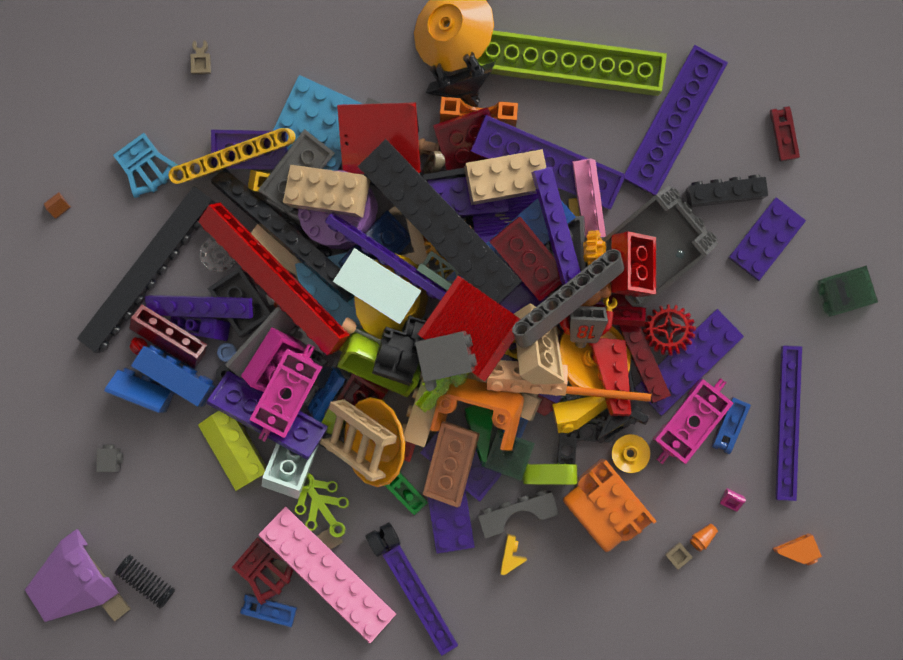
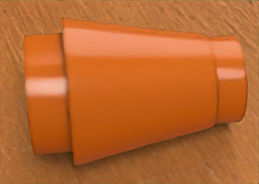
M710 523L692 535L690 543L699 552L703 549L706 550L718 532L717 528Z

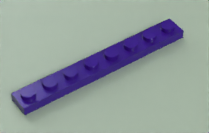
M332 212L327 217L325 222L329 224L328 227L331 230L339 231L345 235L344 238L347 241L360 245L362 251L376 256L381 264L392 267L397 275L410 279L412 285L426 290V294L431 298H437L441 301L448 291L336 213Z
M781 346L776 500L797 501L802 346Z

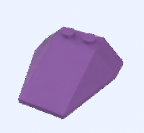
M78 529L59 542L25 589L44 622L102 605L119 593L110 578L102 577L84 549L88 544Z

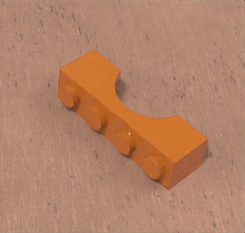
M442 97L440 123L483 108L470 106L464 103L461 98ZM498 102L496 105L488 107L492 118L516 127L518 103Z

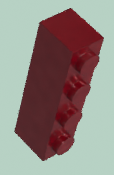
M141 305L131 317L130 330L195 369L204 357L208 344L146 306Z

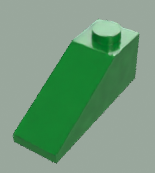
M474 405L465 408L464 415L469 430L480 433L476 451L481 466L484 467L487 463L494 411Z
M401 472L390 484L385 485L413 515L418 513L428 503Z

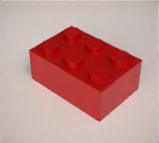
M629 231L612 235V249H616L621 253L624 271L611 281V293L634 297L656 295V237Z

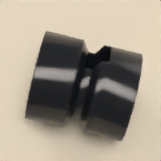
M390 522L380 526L379 531L373 530L365 535L376 557L387 552V548L392 549L401 544Z

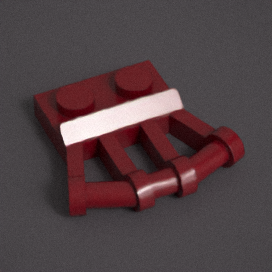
M257 537L232 568L250 583L260 605L266 603V600L277 594L280 595L281 589L285 584L291 582L290 578L293 569L287 564L283 574L271 563L273 559L285 561ZM266 567L280 578L276 584L262 574ZM257 577L271 589L262 594L255 581Z

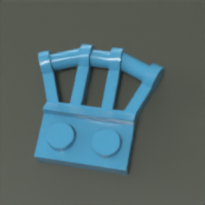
M142 133L113 155L128 175L134 198L140 197L141 194L157 191V187L168 183L171 168L178 166V164L160 154L145 133ZM157 157L168 164L163 174L153 162V158ZM146 163L150 165L158 176L153 182L141 168ZM137 171L147 185L137 188L133 173Z

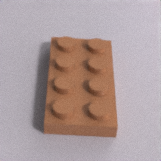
M446 421L441 423L423 491L424 496L457 508L460 507L480 433Z

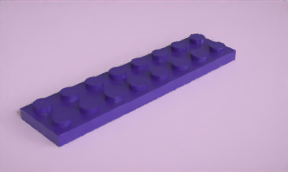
M696 45L693 46L625 172V181L653 196L659 192L728 62Z
M487 115L484 116L470 150L491 159L543 149L546 168L552 167L557 188L576 196L572 161L589 159ZM596 162L601 204L603 207L611 210L626 174Z

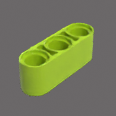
M523 464V484H577V464Z

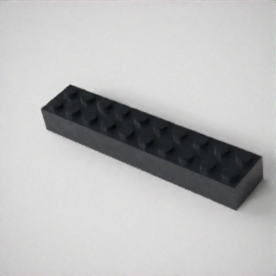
M386 139L358 165V168L468 283L499 304L523 283Z

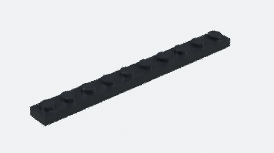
M226 168L211 179V183L343 300L348 303L354 298L355 295L333 282L341 269Z

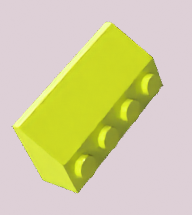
M217 411L198 424L235 491L264 475L267 466L242 423L221 411Z

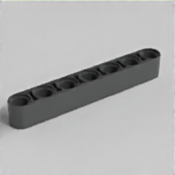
M616 249L606 251L519 320L512 328L517 344L523 348L531 346L624 271L621 253Z

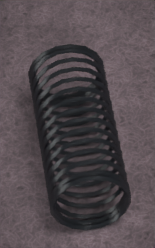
M131 554L128 555L116 569L115 575L119 576V578L122 577V581L126 580V583L129 582V586L133 585L132 588H136L139 594L143 593L146 599L150 598V602L153 601V604L157 603V607L161 609L175 592L174 587L171 588L170 585L157 600L160 593L167 586L168 583H166L153 598L154 594L164 583L163 580L149 596L161 577L158 578L146 593L149 586L157 578V575L142 590L154 572L140 586L141 582L151 571L148 570L136 584L146 571L147 567H145L132 582L144 566L142 564L129 579L130 575L139 566L140 562H138L125 577L126 573L137 561L135 559L121 575L133 559Z

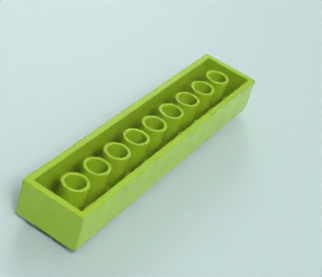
M493 31L491 42L477 61L479 65L496 61L490 73L495 75L659 96L663 87L667 53Z

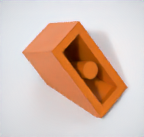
M809 533L773 548L774 552L807 565L818 562L817 559L822 557L813 535Z

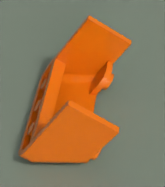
M461 376L453 377L437 400L430 430L439 431L441 423L446 421L447 414L454 412L458 401L494 410L492 416L493 424L497 428L505 430L500 449L512 451L524 405L522 393L487 390V383Z

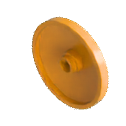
M613 326L600 337L624 340L622 335ZM563 332L559 339L562 365H568L567 381L573 387L604 389L602 381L598 377L597 364L593 361L591 346L587 343L585 348H578L575 342L570 341L569 335ZM626 346V351H627V364H628V373H629L630 365H631V357H630L629 350H628V348H627V346Z

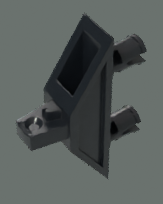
M471 52L470 56L466 54L463 57L469 70L452 76H446L440 63H438L437 68L433 65L430 68V72H432L436 81L429 84L426 93L441 97L461 98L466 100L470 106L478 107L480 102L478 90L492 72L496 61L479 65L475 54Z
M630 371L628 374L630 392H635L633 376ZM630 400V416H611L609 414L606 418L598 414L594 417L596 419L588 421V423L602 428L598 437L599 443L630 426V424L635 425L636 422L644 425L647 424L649 418L641 413L642 409L637 407L636 400Z

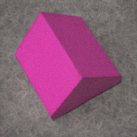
M726 488L720 504L737 512L746 499L744 496Z

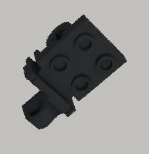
M409 316L402 332L385 327L372 374L410 386L419 364L415 342L424 340L417 334L426 321Z

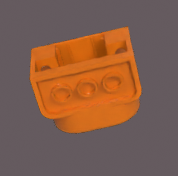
M602 458L578 477L576 487L563 498L565 505L604 552L611 551L621 541L631 540L637 534H640L650 523L655 524L657 522L607 460Z

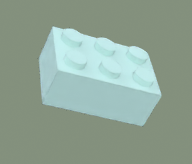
M276 443L262 477L261 486L298 499L318 446L309 460Z

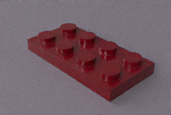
M520 216L489 241L539 301L562 284L554 256Z

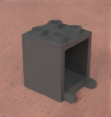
M466 331L415 342L427 391H432L437 387V379L469 373L475 370L474 367L477 365L476 357L470 351V347L473 346L472 338Z

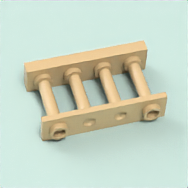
M345 399L330 402L329 409L335 413L337 418L332 436L321 439L320 444L365 476L367 480L376 481L385 478L386 474L378 469L384 446L396 443L397 436ZM344 420L350 425L345 444L339 440ZM357 429L363 435L358 454L351 449ZM370 439L376 444L371 463L364 459Z

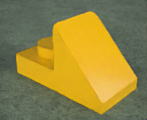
M507 534L500 570L501 575L509 573L527 561L526 557L512 555L513 552H517L518 541H515L516 537L514 535Z

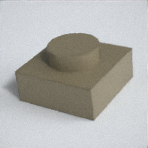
M680 542L665 553V556L677 570L693 558Z

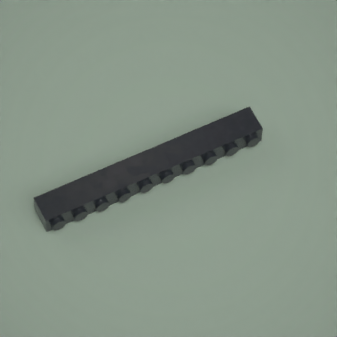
M195 186L192 187L77 337L80 342L95 353L104 352L110 345L109 340L112 336L118 335L122 329L120 326L124 321L127 322L133 315L132 310L135 306H139L144 301L145 293L154 288L157 283L155 280L158 276H162L168 269V263L177 258L180 253L178 250L182 245L185 246L190 241V235L194 229L198 230L201 224L198 221L208 205L215 203L214 200Z

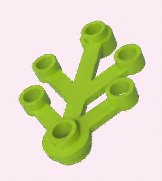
M308 473L306 479L309 480V484L302 488L298 503L294 509L296 514L304 515L307 512L305 501L308 493L312 498L309 518L305 526L310 531L317 529L316 518L319 508L330 525V534L337 538L342 537L346 532L345 525L336 521L326 504L337 505L345 509L349 506V500L346 497L337 498L319 495L315 488L327 489L329 492L335 493L339 486L335 481L315 480L314 476ZM331 483L336 485L334 490L329 489ZM342 499H345L347 502L345 506L340 505ZM299 506L304 507L302 513H299L297 510ZM311 521H313L315 524L314 528L312 529L308 527V524ZM340 526L342 530L337 534L335 528Z

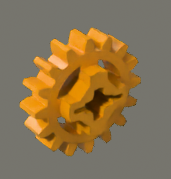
M599 230L588 231L587 241L583 243L584 262H587L588 266L606 252V242L602 240Z

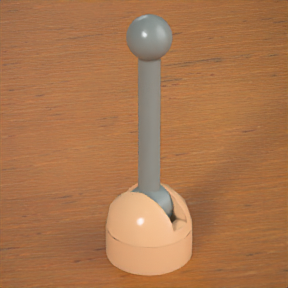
M348 317L345 319L342 327L349 334L357 332L380 345L381 339L358 329L354 320Z

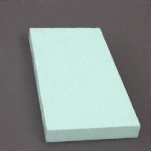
M355 248L333 280L334 283L398 324H401L421 293V290Z

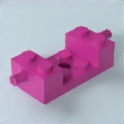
M308 344L303 354L286 349L249 419L263 427L258 437L260 440L262 439V441L266 442L270 432H274L283 438L286 437L323 367L310 358L315 348L314 346L308 352L311 346ZM289 388L292 392L291 397L283 399L280 395L281 389Z
M720 378L714 387L704 379H699L688 393L689 396L668 423L664 424L652 440L660 445L663 450L656 459L662 465L669 456L675 457L681 463L686 464L734 404L720 392L725 384H727L723 379ZM691 416H696L699 419V424L696 427H691L689 424Z

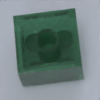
M498 430L487 458L485 469L522 482L535 443L515 436L512 451L501 450L504 432Z

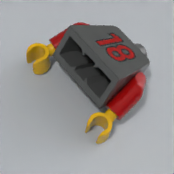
M609 297L603 299L607 309L605 307L580 306L560 322L564 333L569 335L570 341L575 342L578 348H585L587 343H597L600 337L611 329L614 315L612 309L617 306V300L614 297L611 304H608Z

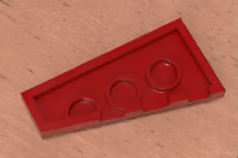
M600 338L597 343H588L592 348L593 361L597 364L598 377L602 381L604 390L630 392L626 340ZM605 398L611 416L631 415L630 400Z

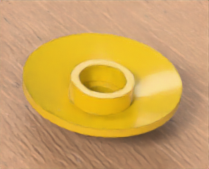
M633 434L624 435L614 443L612 459L620 470L627 473H636L644 469L648 464L650 448L642 437ZM628 450L633 451L634 454L632 457L627 456Z

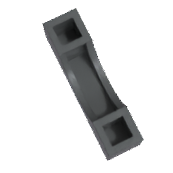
M547 489L536 492V496L531 498L526 495L517 498L518 502L512 504L510 501L499 504L500 508L492 510V507L480 510L481 514H478V518L485 539L504 533L507 519L518 511H529L540 520L559 515L552 492H547Z

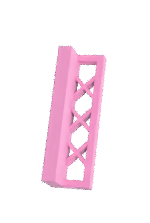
M591 158L572 161L579 215L585 218L586 238L588 231L599 230L601 237H606L596 161Z

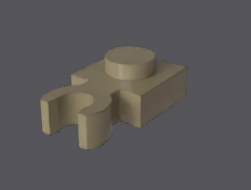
M203 40L202 48H197V42L193 41L192 46L196 54H190L191 74H211V55L209 53L205 54L208 49L206 40Z

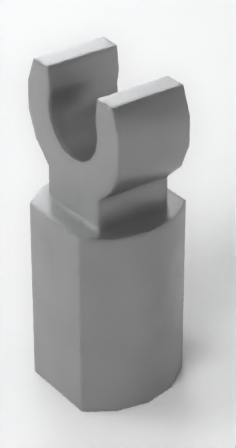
M298 329V331L303 333V338L299 340L305 343L306 347L310 344L309 349L314 346L313 352L321 356L324 352L319 349V346L308 338L302 329Z

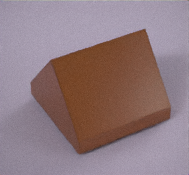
M60 192L44 203L46 210L55 219L71 208Z

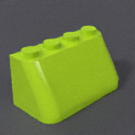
M357 332L350 334L345 342L337 367L408 397L418 385L421 369L420 362L410 386L372 374L380 346L379 343Z

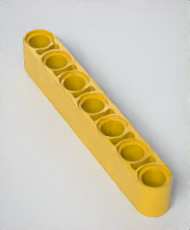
M280 128L171 168L169 179L175 184L186 183L284 148L294 143L295 133L289 128ZM283 132L288 134L287 142L281 139ZM266 138H268L271 142V145L268 149L264 146V140ZM248 145H251L253 148L251 155L246 152ZM231 151L235 153L234 161H231L229 159V153ZM214 157L218 161L216 167H214L211 163ZM196 164L200 166L198 174L194 170ZM179 170L183 173V178L181 180L177 177V172Z

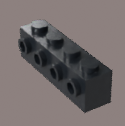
M759 174L742 180L741 177L729 178V181L722 182V179L711 180L708 184H703V181L692 182L691 186L686 188L687 203L692 208L764 199L768 196L766 177H760Z

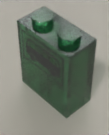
M867 265L818 280L817 289L819 294L823 296V308L829 317L878 303Z

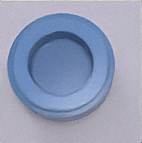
M223 343L219 346L217 355L220 360L228 362L237 352V349L231 343Z

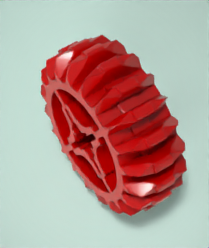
M667 304V309L663 310L662 306H659L660 312L653 309L654 316H647L649 321L645 322L647 328L643 329V332L648 335L644 338L650 341L648 343L649 347L655 346L654 352H658L661 349V355H665L666 351H668L669 356H672V351L676 350V354L679 355V348L686 351L687 347L685 344L692 345L690 339L695 338V334L691 333L696 331V327L691 326L695 323L694 319H689L691 317L690 313L684 314V308L678 311V305L671 309L670 304ZM666 317L664 324L655 327L658 321ZM672 317L680 319L685 326L673 323ZM669 322L670 326L672 327V333H670V338L669 334L667 333ZM684 333L679 341L673 343L675 336ZM654 334L666 337L667 343L659 341Z

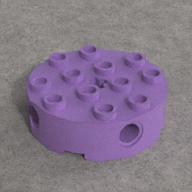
M370 187L363 218L337 214L363 233L373 225L378 209L375 195ZM298 208V217L302 229L312 240L331 249H349L356 244L347 241L344 238L345 235L339 231L335 232L328 227L329 224L325 221L331 213Z

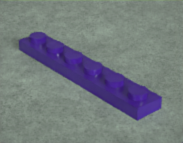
M552 167L533 171L531 174L563 286L581 271Z
M145 296L146 307L160 316L247 319L253 317L252 298Z
M398 545L384 553L383 557L441 656L456 648L458 643L401 546Z

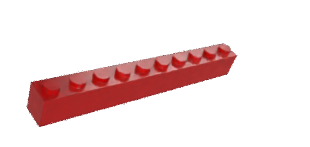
M221 202L208 205L198 221L203 229L216 240L218 245L228 252L229 256L254 279L257 285L264 289L267 295L280 306L282 311L286 312L293 319V322L306 333L308 338L312 339L319 346L322 352L326 353V355L337 352L350 334Z

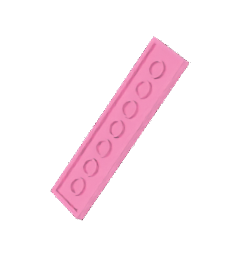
M286 506L258 534L282 560L368 643H371L396 615Z

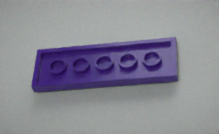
M718 309L709 315L696 328V331L692 332L695 334V338L690 339L692 345L685 344L687 347L686 351L679 348L680 354L677 355L676 350L672 351V356L668 355L658 364L671 395L653 404L648 402L660 416L744 337ZM642 381L634 387L638 393H647Z
M227 371L208 398L207 404L261 434L263 427L249 419L264 392L250 387L245 380ZM299 411L285 438L274 432H270L267 438L309 460L327 432L328 426Z

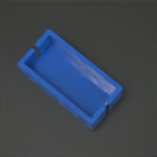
M157 346L142 347L131 365L133 368L197 407L206 405L208 398L216 388L213 385V380L206 376L196 375L198 371L190 366L180 365L181 361L173 356H165V351Z

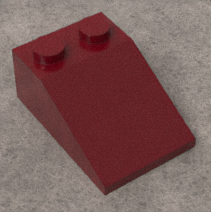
M352 374L336 401L345 399L353 406L358 401L369 397L384 401L390 390Z

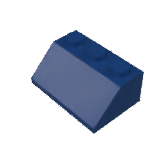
M124 368V371L117 370L104 390L107 393L158 413L167 412L174 392L165 386L153 383L152 378L145 375L138 377L135 375V371Z

